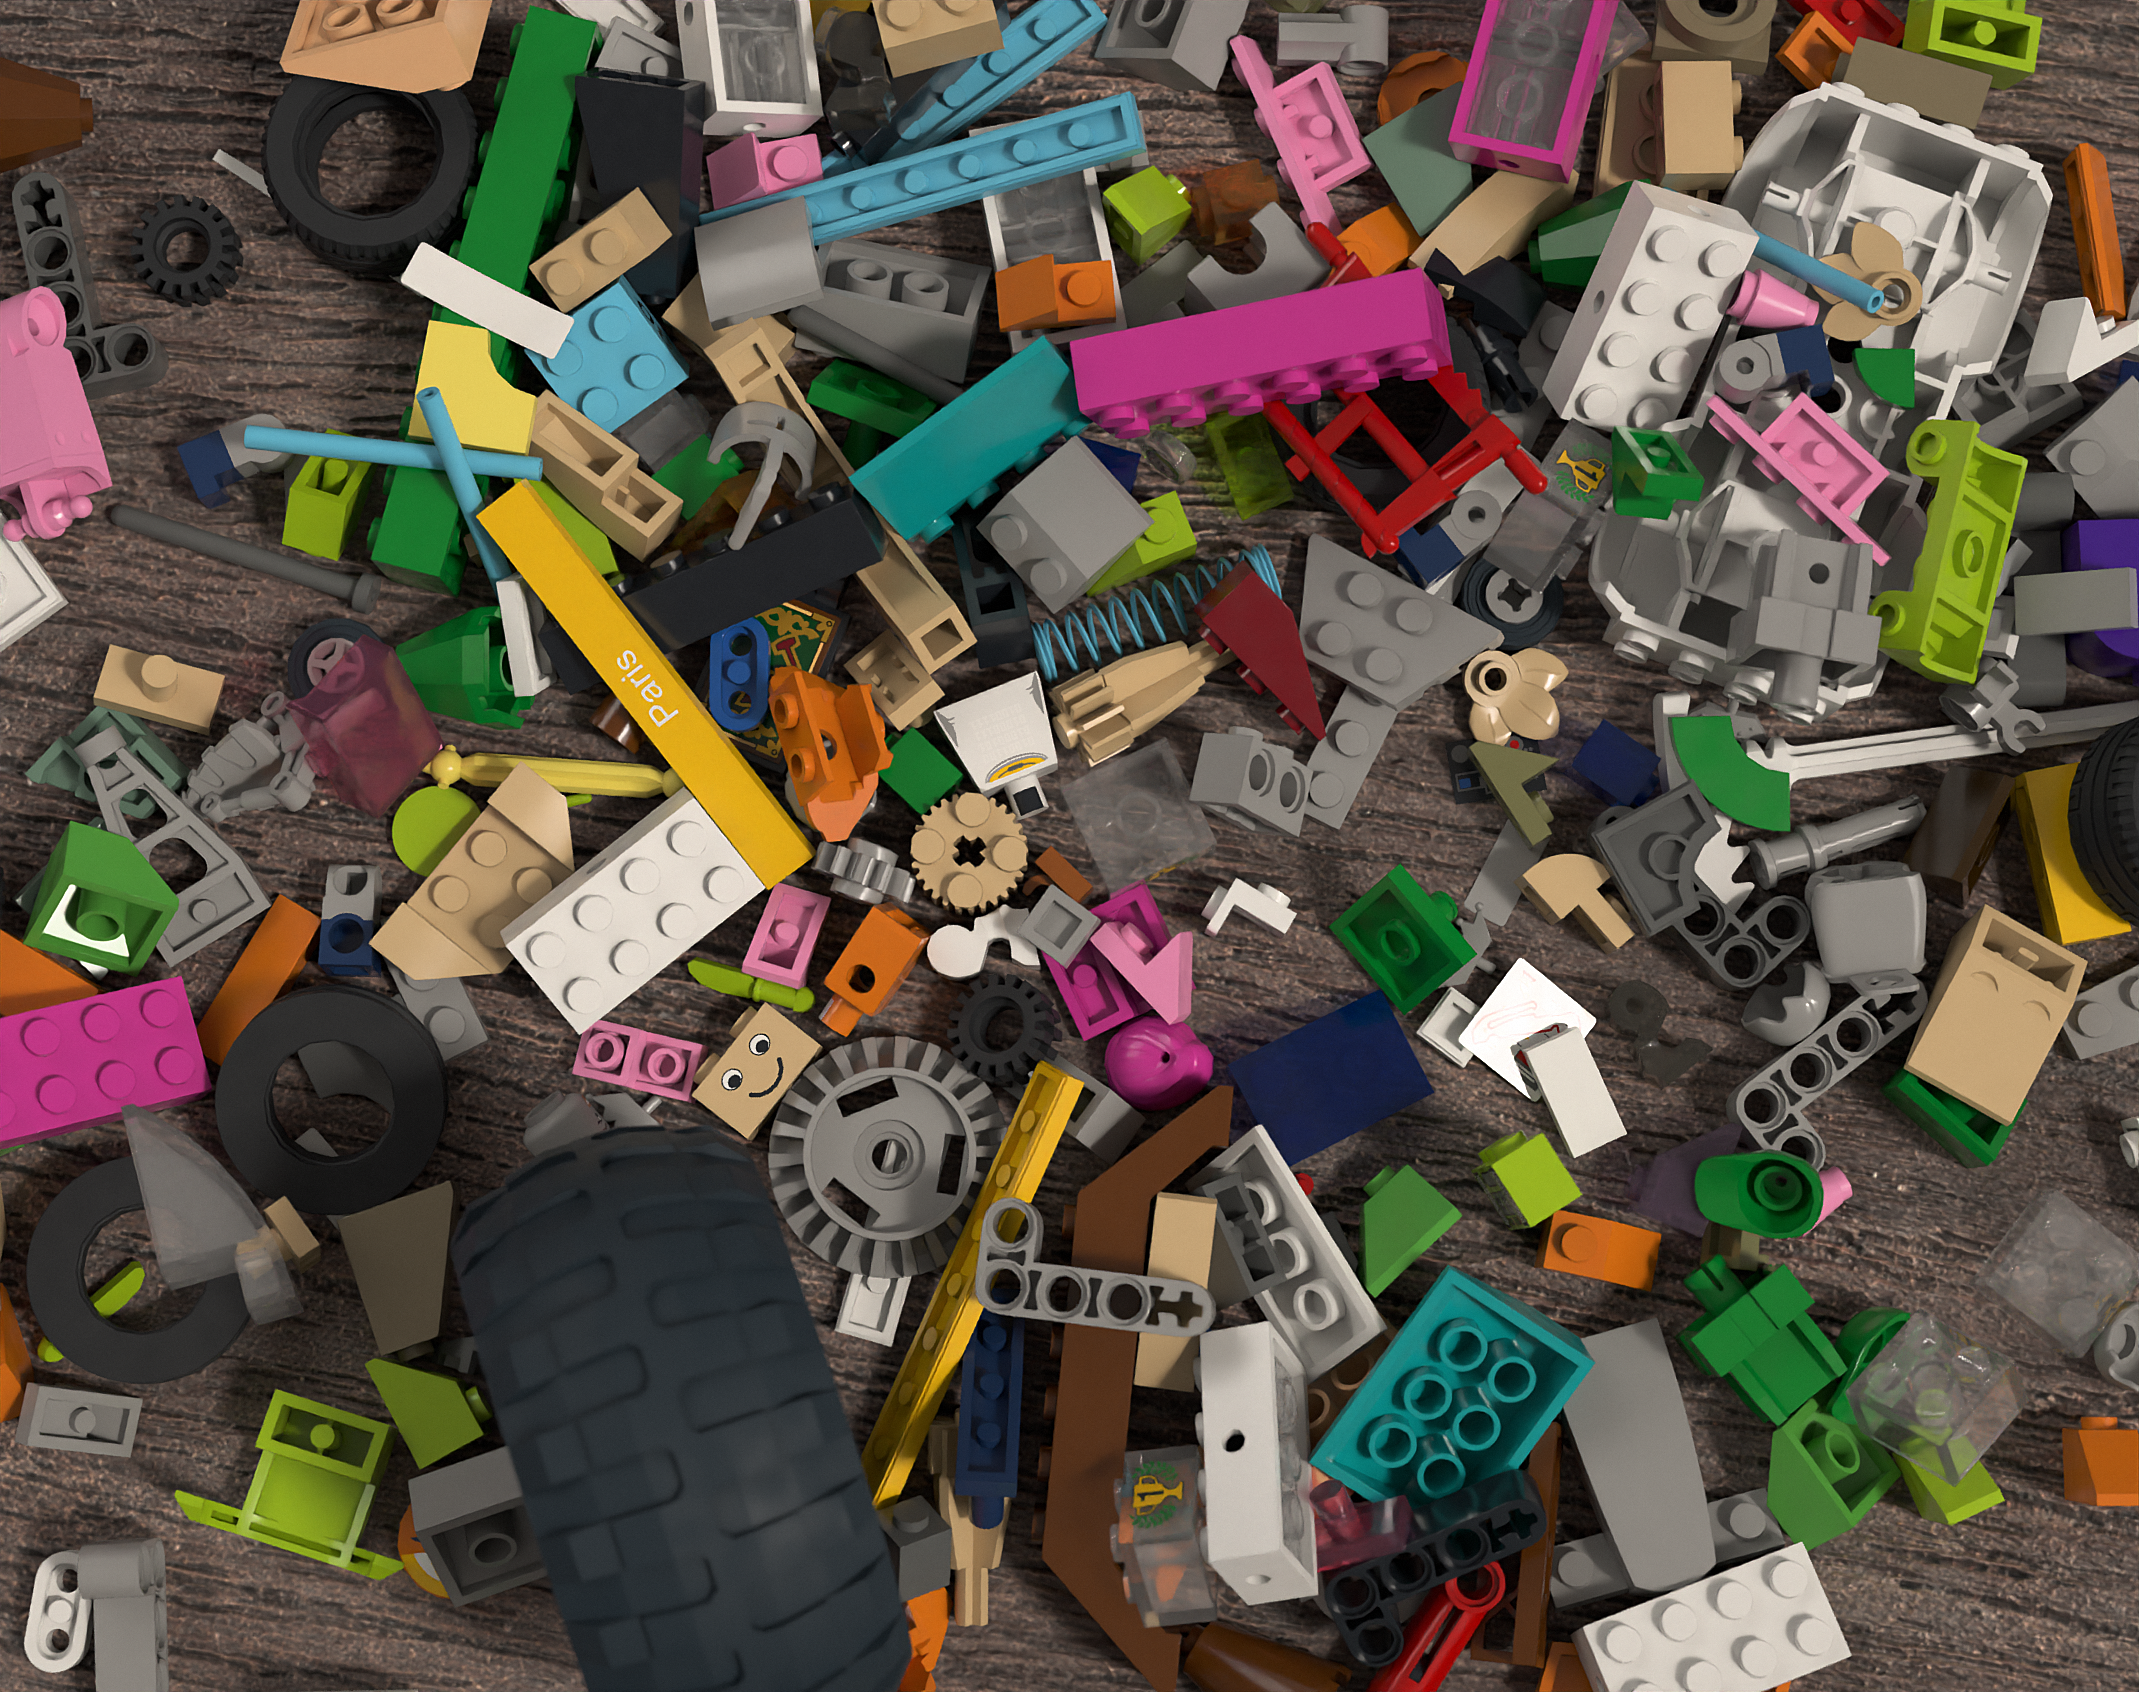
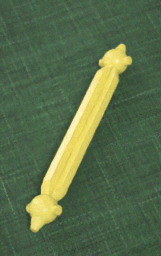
M446 745L444 750L437 752L433 757L419 760L417 763V769L432 775L438 782V787L444 790L448 789L450 784L457 782L460 778L474 786L498 788L517 764L522 761L559 792L650 798L664 793L670 798L685 786L693 794L673 768L668 769L664 773L652 765L492 753H475L462 758L456 752V747L453 745Z

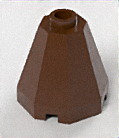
M0 57V174L82 147V132L94 133L92 98H81L80 84Z

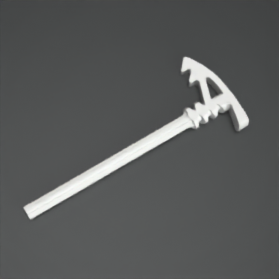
M1685 690L1658 693L1653 699L1654 737L1663 794L1688 781L1674 754L1668 727V717H1685L1688 715L1690 695ZM2139 700L2038 713L2047 726L2042 732L2034 734L2026 725L2017 723L2014 727V736L2026 747L2025 750L2095 741L2096 738L2104 734L2109 728L2138 717ZM1989 723L1978 733L1966 729L1961 724H1952L1794 746L1787 744L1782 736H1774L1769 739L1764 750L1754 740H1744L1741 744V748L1746 755L1766 769L1789 773L1790 790L1791 785L1797 780L2005 753L1998 743L1997 730ZM1710 804V809L1722 830L1705 843L1695 863L1694 872L1735 915L1754 889L1752 882L1734 883L1731 879L1732 874L1750 852V848L1748 846L1730 847L1727 844L1732 818L1727 817Z

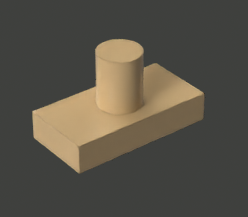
M889 629L885 630L843 665L858 684H872V692L870 693L872 700L899 732L907 725L919 728L927 724L934 717L933 711H936L935 702L945 695L933 678Z
M110 644L94 693V705L209 736L225 684V675L177 663L165 655L152 656Z
M283 1196L264 1209L267 1225L270 1230L235 1253L255 1283L290 1259L301 1274L321 1261L320 1244L286 1196Z

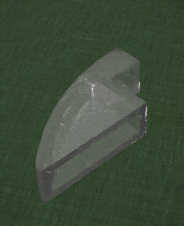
M129 1104L122 1106L123 1119L160 1272L171 1291L238 1272L247 1310L256 1326L303 1313L304 1310L292 1274L265 1220L243 1188L213 1156L185 1133L137 1105Z

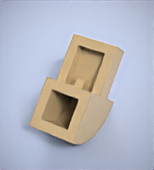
M1578 854L1554 855L1536 863L1514 881L1515 885L1551 926L1570 912L1607 955L1617 950L1635 934L1627 925L1631 921V917L1621 903L1610 894L1602 897L1596 890L1610 878V875L1603 864L1590 857Z

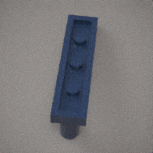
M992 1288L991 1293L999 1303L1009 1304L1016 1300L1021 1289ZM985 1307L963 1353L955 1495H968V1518L974 1526L980 1529H991L998 1526L1004 1518V1498H1016L1026 1317L997 1314L987 1310Z

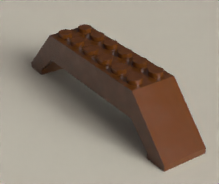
M1218 1085L1080 1190L1077 1195V1205L1065 1204L1061 1240L1072 1241L1073 1245L1071 1265L1059 1264V1266L1143 1276L1150 1200L1207 1150L1223 1151L1228 1147L1233 1086ZM1067 1276L1057 1280L1055 1300L1067 1301L1066 1312H1069L1078 1306L1082 1293L1078 1282ZM1123 1284L1117 1287L1110 1299L1114 1314L1124 1320L1135 1317L1140 1309L1141 1294L1139 1290L1130 1284ZM1066 1322L1065 1324L1053 1323L1049 1360L1061 1361L1059 1384L1047 1383L1043 1421L1055 1422L1053 1444L1041 1442L1037 1475L1038 1482H1048L1049 1484L1047 1503L1035 1502L1031 1542L1042 1543L1041 1558L1157 1692H1176L1181 1633L1178 1624L1162 1622L1115 1561L1137 1331Z

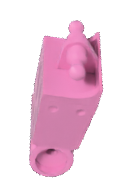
M43 286L0 301V499L11 503L18 510L22 518L19 520L11 519L4 523L3 535L12 542H18L26 535L32 538L41 537L47 540L62 535L65 528L71 526L74 518H85L91 514L93 504L86 497L87 495L113 486L72 352L63 347L67 327L64 308L58 296L50 288Z

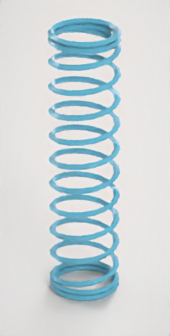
M1258 543V546L1253 545L1251 553L1242 549L1239 553L1238 563L1242 560L1244 561L1245 555L1254 567L1257 575L1282 599L1276 572L1265 547ZM1220 557L1217 562L1218 583L1223 579L1222 562L1229 572L1234 568L1223 557ZM1200 564L1195 570L1197 597L1187 578L1177 572L1173 580L1176 604L1163 583L1155 579L1152 584L1155 614L1143 593L1133 587L1130 592V604L1134 624L1119 598L1111 595L1108 601L1112 631L1098 607L1089 603L1087 607V622L1091 641L1077 616L1068 610L1065 615V627L1070 651L1053 621L1046 618L1043 623V631L1039 623L1031 624L1036 656L1046 681L1051 684L1052 680L1056 682L1058 679L1048 625L1056 636L1073 672L1078 674L1080 667L1074 645L1070 617L1079 630L1094 663L1100 666L1102 661L1093 624L1092 610L1103 626L1116 655L1122 658L1123 650L1115 618L1114 602L1121 611L1138 648L1144 651L1145 643L1139 622L1135 593L1144 605L1161 642L1166 643L1167 637L1158 601L1157 586L1169 603L1182 633L1187 636L1189 631L1181 601L1179 578L1196 605L1204 597L1200 576L1201 571L1205 574L1212 588L1217 585L1211 573L1206 567Z

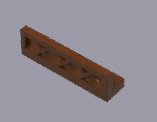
M1552 1422L1532 1448L1530 1451L1529 1467L1524 1470L1525 1473L1531 1475L1538 1483L1548 1522L1546 1532L1532 1546L1515 1552L1521 1559L1518 1587L1508 1596L1503 1593L1501 1602L1485 1614L1472 1635L1470 1660L1544 1668L1565 1427L1557 1422ZM1491 1518L1486 1519L1485 1522H1491ZM1484 1566L1478 1568L1476 1590L1481 1589L1489 1578V1571ZM1515 1600H1517V1607H1516V1608H1515V1606L1512 1604ZM1507 1609L1515 1619L1513 1652L1486 1649L1488 1623L1503 1610Z

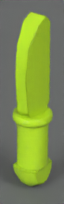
M695 957L687 963L689 973L701 985L721 993L752 998L755 1002L762 1000L793 1009V1012L797 1013L808 1012L816 1003L814 993L805 986L796 989L742 973V969L700 957Z
M140 1261L131 1262L90 1297L101 1316L106 1319L123 1307L140 1289L145 1277ZM45 1335L37 1347V1354L40 1360L56 1362L64 1358V1355L57 1350Z

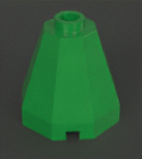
M1650 178L1637 180L1647 184H1651ZM1627 181L1539 224L1538 239L1528 240L1532 275L1542 273L1546 287L1584 294L1633 181Z
M500 606L475 608L398 645L385 669L387 687L391 693L395 694L398 703L497 730L521 729L525 718L518 717L517 714L519 710H530L535 701V695L515 697Z

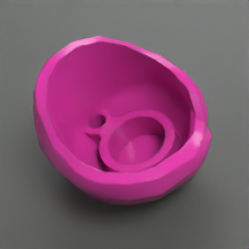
M1161 1015L1143 1016L1131 1019L1123 1024L1118 1033L1112 1037L1105 1052L1104 1066L1109 1087L1114 1093L1134 1109L1158 1111L1172 1109L1185 1104L1199 1094L1207 1086L1213 1074L1214 1056L1209 1051L1207 1045L1199 1040L1187 1024L1179 1022L1169 1025Z

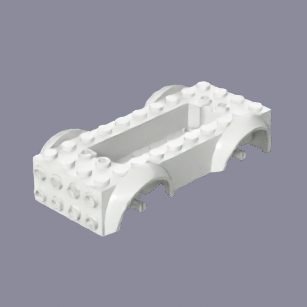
M1822 82L1819 88L1791 98L1770 118L1744 154L1742 169L1735 171L1720 205L1739 211L1753 229L1817 260L1834 254H1851L1852 234L1856 223L1868 222L1875 224L1891 233L1899 241L1903 250L1904 268L1912 272L1921 284L1923 291L1922 304L1917 314L1911 320L1898 326L1880 325L1868 337L1859 340L1861 348L1915 349L1914 408L1911 411L1895 409L1882 403L1880 399L1866 388L1862 380L1858 378L1853 362L1840 363L1835 361L1829 354L1835 377L1831 387L1839 393L1841 406L1838 411L1827 414L1891 472L1850 515V518L1893 557L1882 567L1873 559L1869 609L1873 600L1884 591L1912 592L1913 568L1916 559L1922 553L1928 524L1926 514L1915 502L1924 479L1912 474L1907 467L1906 449L1909 439L1917 426L1924 421L1931 419L1946 420L1960 380L1990 375L1994 371L2026 290L2046 226L2053 194L2041 172L2043 164L2030 160L2028 153L2018 147L2007 144L1993 146L1974 139V134L1965 127L1949 123L1940 126L1919 118V113L1909 106L1899 103L1884 105L1865 98L1864 92L1853 85L1842 82H1835L1831 85ZM1751 255L1745 270L1754 272L1760 268L1808 296L1809 299L1819 302V311L1814 325L1822 324L1823 326L1824 320L1833 305L1825 301L1814 290L1811 283ZM1888 285L1882 290L1884 293L1883 304L1886 307L1896 308L1902 303L1904 295L1900 287ZM1725 314L1687 417L1664 423L1657 429L1659 431H1668L1672 434L1704 477L1705 481L1699 501L1677 499L1676 503L1673 504L1671 515L1668 519H1652L1624 516L1615 513L1612 492L1592 544L1588 565V581L1601 604L1611 616L1602 640L1615 645L1613 649L1615 654L1637 663H1646L1648 658L1670 666L1668 673L1671 676L1688 683L1701 684L1702 679L1718 684L1724 687L1723 695L1730 699L1737 698V701L1743 704L1756 705L1757 700L1770 704L1775 672H1764L1725 665L1731 618L1741 610H1747L1751 579L1759 548L1762 545L1777 546L1779 534L1783 528L1795 530L1797 535L1840 542L1847 534L1830 519L1822 526L1819 525L1796 503L1802 493L1785 478L1779 485H1776L1753 464V459L1759 453L1748 442L1741 438L1733 445L1709 423L1715 412L1706 402L1713 395H1717L1724 400L1717 393L1713 385V372L1723 351L1729 345L1741 340L1783 332L1738 325L1736 317ZM1824 333L1827 345L1830 336ZM1800 384L1761 391L1753 400L1746 403L1724 401L1761 435L1801 393ZM1877 649L1875 666L1863 673H1855L1854 678L1846 683L1836 685L1819 682L1818 703L1815 711L1811 713H1797L1778 710L1777 715L1789 722L1802 726H1810L1812 721L1821 723L1844 706V703L1871 697L1877 689L1890 657Z

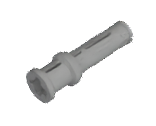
M1913 794L1882 807L1879 806L1830 824L1815 827L1813 824L1802 823L1795 826L1794 832L1766 842L1760 838L1751 840L1748 843L1750 848L1748 855L1753 872L1759 884L1765 890L1776 887L1780 879L1804 871L1812 875L1827 867L1828 861L1837 859V857L1855 853L1917 832L1927 813L1922 802L1919 803L1920 798L1918 795Z

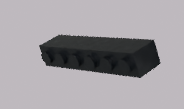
M835 481L811 492L807 496L808 502L788 510L787 506L782 504L760 514L755 522L756 525L752 527L745 543L739 550H733L729 547L728 542L734 532V528L729 527L706 538L702 542L703 548L685 556L681 550L670 552L654 561L650 565L651 571L632 578L630 573H623L606 582L663 655L883 561L889 540L868 500L852 483L841 487L839 482ZM548 609V617L537 636L569 694L573 695L603 682V678Z

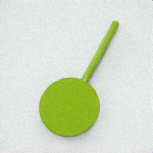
M430 786L420 789L411 794L396 812L392 826V839L395 850L409 869L419 875L429 877L480 816L481 811L468 795L455 788L449 787L444 790L438 786ZM578 793L565 796L568 808L586 804L592 800L591 794Z

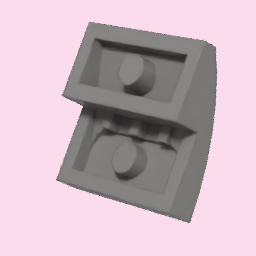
M804 195L694 228L702 289L713 331L743 323L751 317L757 319L825 298L822 265L814 247L811 212Z

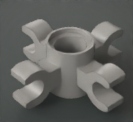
M1984 654L1981 656L1974 686L1946 683L1949 687L1939 696V701L1942 705L1940 710L1955 724H1961L1966 729L1978 733L1989 723L1997 730V740L2001 748L2013 756L2021 754L2026 749L2014 736V727L2017 723L2026 725L2034 734L2042 732L2047 727L2045 721L2038 713L2029 709L2019 710L2009 701L2019 690V685L2016 681L2019 676L2002 660L1997 662Z

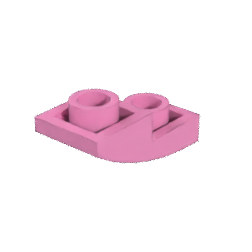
M598 1020L582 1033L572 1074L695 1104L696 1098L692 1094L699 1085L692 1079L706 1061L709 1047Z

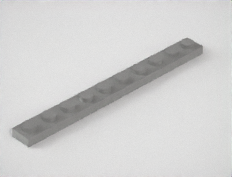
M1546 301L1527 337L1522 339L1518 347L1520 354L1518 362L1531 383L1537 388V400L1528 408L1520 393L1515 391L1516 399L1523 409L1519 413H1508L1503 408L1502 401L1496 392L1490 403L1491 414H1495L1522 442L1519 445L1528 452L1531 451L1553 407L1543 392L1542 387L1575 315L1549 301ZM1464 483L1457 492L1454 491L1453 493L1457 495L1461 491V489L1466 485V483ZM1452 500L1447 501L1435 510L1424 533L1427 532ZM1480 550L1458 566L1434 596L1453 605L1462 587V583ZM1403 574L1402 579L1415 585L1412 580ZM1349 685L1346 686L1325 728L1326 736L1321 741H1318L1306 767L1313 770L1304 812L1305 817L1336 833L1339 831L1398 714L1397 711Z

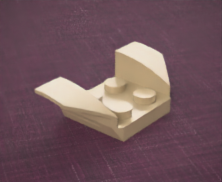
M522 761L517 764L487 800L489 805L407 903H401L368 943L413 980L503 973L515 959V956L506 947L500 931L576 872L566 797Z

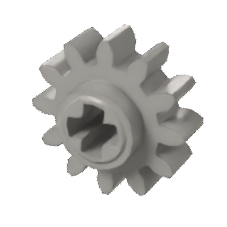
M851 837L847 842L846 848L827 842H820L811 869L819 871L820 874L834 878L830 888L832 892L848 900L871 907L881 904L883 898H890L903 904L909 903L917 881L916 876L911 875L910 872L895 867L898 855L893 851L877 844Z

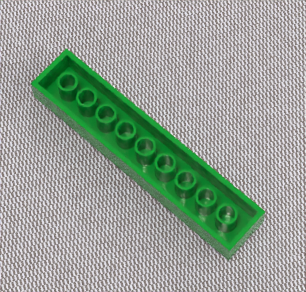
M530 5L525 23L517 22L512 33L510 56L515 57L509 78L502 76L498 82L494 98V109L499 111L494 131H486L483 135L478 155V163L483 166L478 187L471 185L466 193L462 215L463 219L468 220L462 241L455 240L453 242L449 256L481 274L542 303L545 289L529 269V266L555 246L552 241L565 215L572 169L580 137L581 114L574 87L575 75L590 70L596 54L601 50L604 40L597 22ZM437 302L434 304L432 321L487 329ZM487 329L491 338V358L496 370L513 388L517 389L527 357L524 351L525 347ZM423 352L421 353V355H420V357H419V360H418V363H417V367H416V373H415V383H416V384H417V382H418V377H419V372H420V366H421V361H422ZM407 406L400 423L399 439L407 443L435 446V443L413 440L409 437L408 431L413 407ZM389 464L383 484V494L389 496L383 518L375 517L367 539V550L373 552L371 560L392 582L458 598L470 557L463 538L466 537L465 535L470 534V530L446 471ZM473 474L485 504L492 476Z

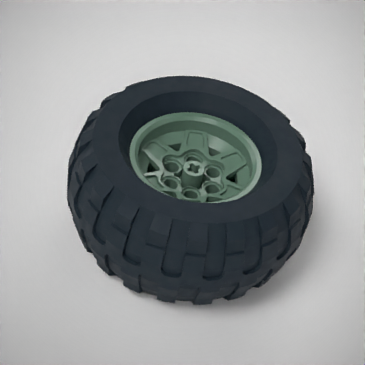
M708 1124L665 1130L664 1125L616 1126L544 1151L505 1177L506 1185L468 1203L450 1242L455 1271L517 1482L587 1692H897L910 1659L913 1656L911 1637L897 1581L859 1454L816 1324L770 1198L746 1146Z

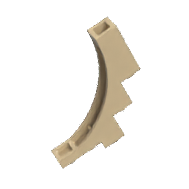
M752 317L703 350L737 405L754 401L777 404L798 414L811 427L817 442V456L810 493L825 484L838 481L841 487L851 483L848 477L855 473V471L810 405L806 402V399L784 367L762 328ZM778 423L776 428L782 430V425ZM757 441L766 454L767 445ZM783 452L778 472L796 492L800 485L802 472L797 462L788 453ZM871 505L889 540V544L883 561L855 572L853 575L874 608L930 675L978 641L954 601L923 565L903 537Z

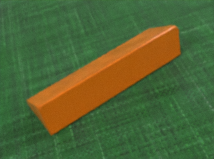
M2081 143L2068 155L2062 165L2083 297H2087L2090 300L2095 318L2113 315L2115 322H2121L2127 316L2128 295L2106 160L2104 155L2089 143Z
M282 894L278 895L196 1028L203 1055L222 1066L233 1042L248 1023L269 1004L289 993L320 942L321 918Z

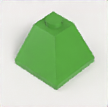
M70 821L50 856L24 934L23 944L137 977L178 910L179 898L129 838L101 830L97 827Z
M1408 1164L1401 1166L1396 1172L1389 1165H1386L1362 1188L1369 1197L1359 1206V1271L1357 1279L1369 1298H1376L1463 1216L1455 1206Z
M1835 1379L1798 1407L1773 1432L1766 1505L1777 1519L1782 1531L1791 1538L1794 1544L1803 1542L1806 1551L1854 1528L1903 1474L1865 1421L1859 1424H1847L1827 1413L1826 1406L1838 1385Z

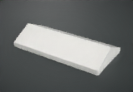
M1260 1124L1252 1128L1189 1179L1185 1185L1189 1192L1220 1178L1238 1171L1240 1172L1245 1187L1249 1192L1288 1279L1253 1297L1267 1320L1306 1368L1307 1385L1368 1348L1388 1327L1265 1128Z

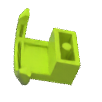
M1909 0L1902 49L1993 75L1990 87L2006 90L2035 72L2042 17L2024 13L2026 0Z
M275 1389L255 1447L262 1449L263 1452L242 1510L180 1490H176L174 1494L176 1501L189 1520L301 1554L380 1581L402 1570L405 1564L399 1560L359 1548L399 1430L390 1425Z

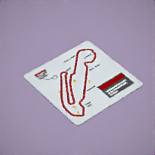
M1520 958L1461 1034L1459 1042L1529 1099L1536 1102L1542 1094L1522 1050L1573 1026L1579 1027L1585 1038L1596 1023V1018L1524 959Z

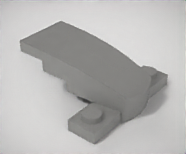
M1657 1317L1581 1338V1341L1596 1363L1561 1409L1560 1418L1581 1470V1482L1603 1533L1554 1546L1550 1599L1555 1613L1628 1593L1629 1596L1640 1597L1663 1596L1699 1582L1709 1575L1713 1568L1783 1549L1785 1542L1778 1521L1766 1505V1487L1707 1503L1688 1418Z

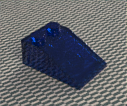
M1381 989L1321 1017L1225 1067L1254 1127L1260 1124L1263 1125L1288 1167L1435 1093Z

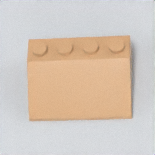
M300 0L280 64L284 72L415 94L434 89L450 91L472 79L492 0Z

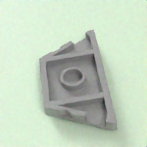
M1314 532L1310 536L1299 631L1306 662L1395 711H1402L1423 697L1424 692L1429 687L1443 684L1461 672L1459 666L1488 647L1493 651L1505 639L1499 629Z

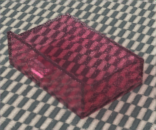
M364 634L306 697L289 701L285 705L312 750L307 751L304 755L312 771L321 778L328 777L342 802L377 819L384 814L445 746L442 737L394 649Z

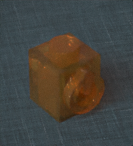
M1259 159L1203 172L1201 185L1190 188L1191 204L1201 237L1212 235L1214 246L1250 237L1253 234L1250 229L1253 227L1248 221L1270 202H1276L1280 207L1274 177L1272 174L1263 176Z

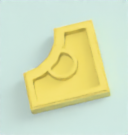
M429 320L408 431L409 437L413 440L434 443L416 395L425 388L437 387L440 390L463 448L528 456L538 400L532 394L513 388L498 374L491 358L489 331L482 328Z

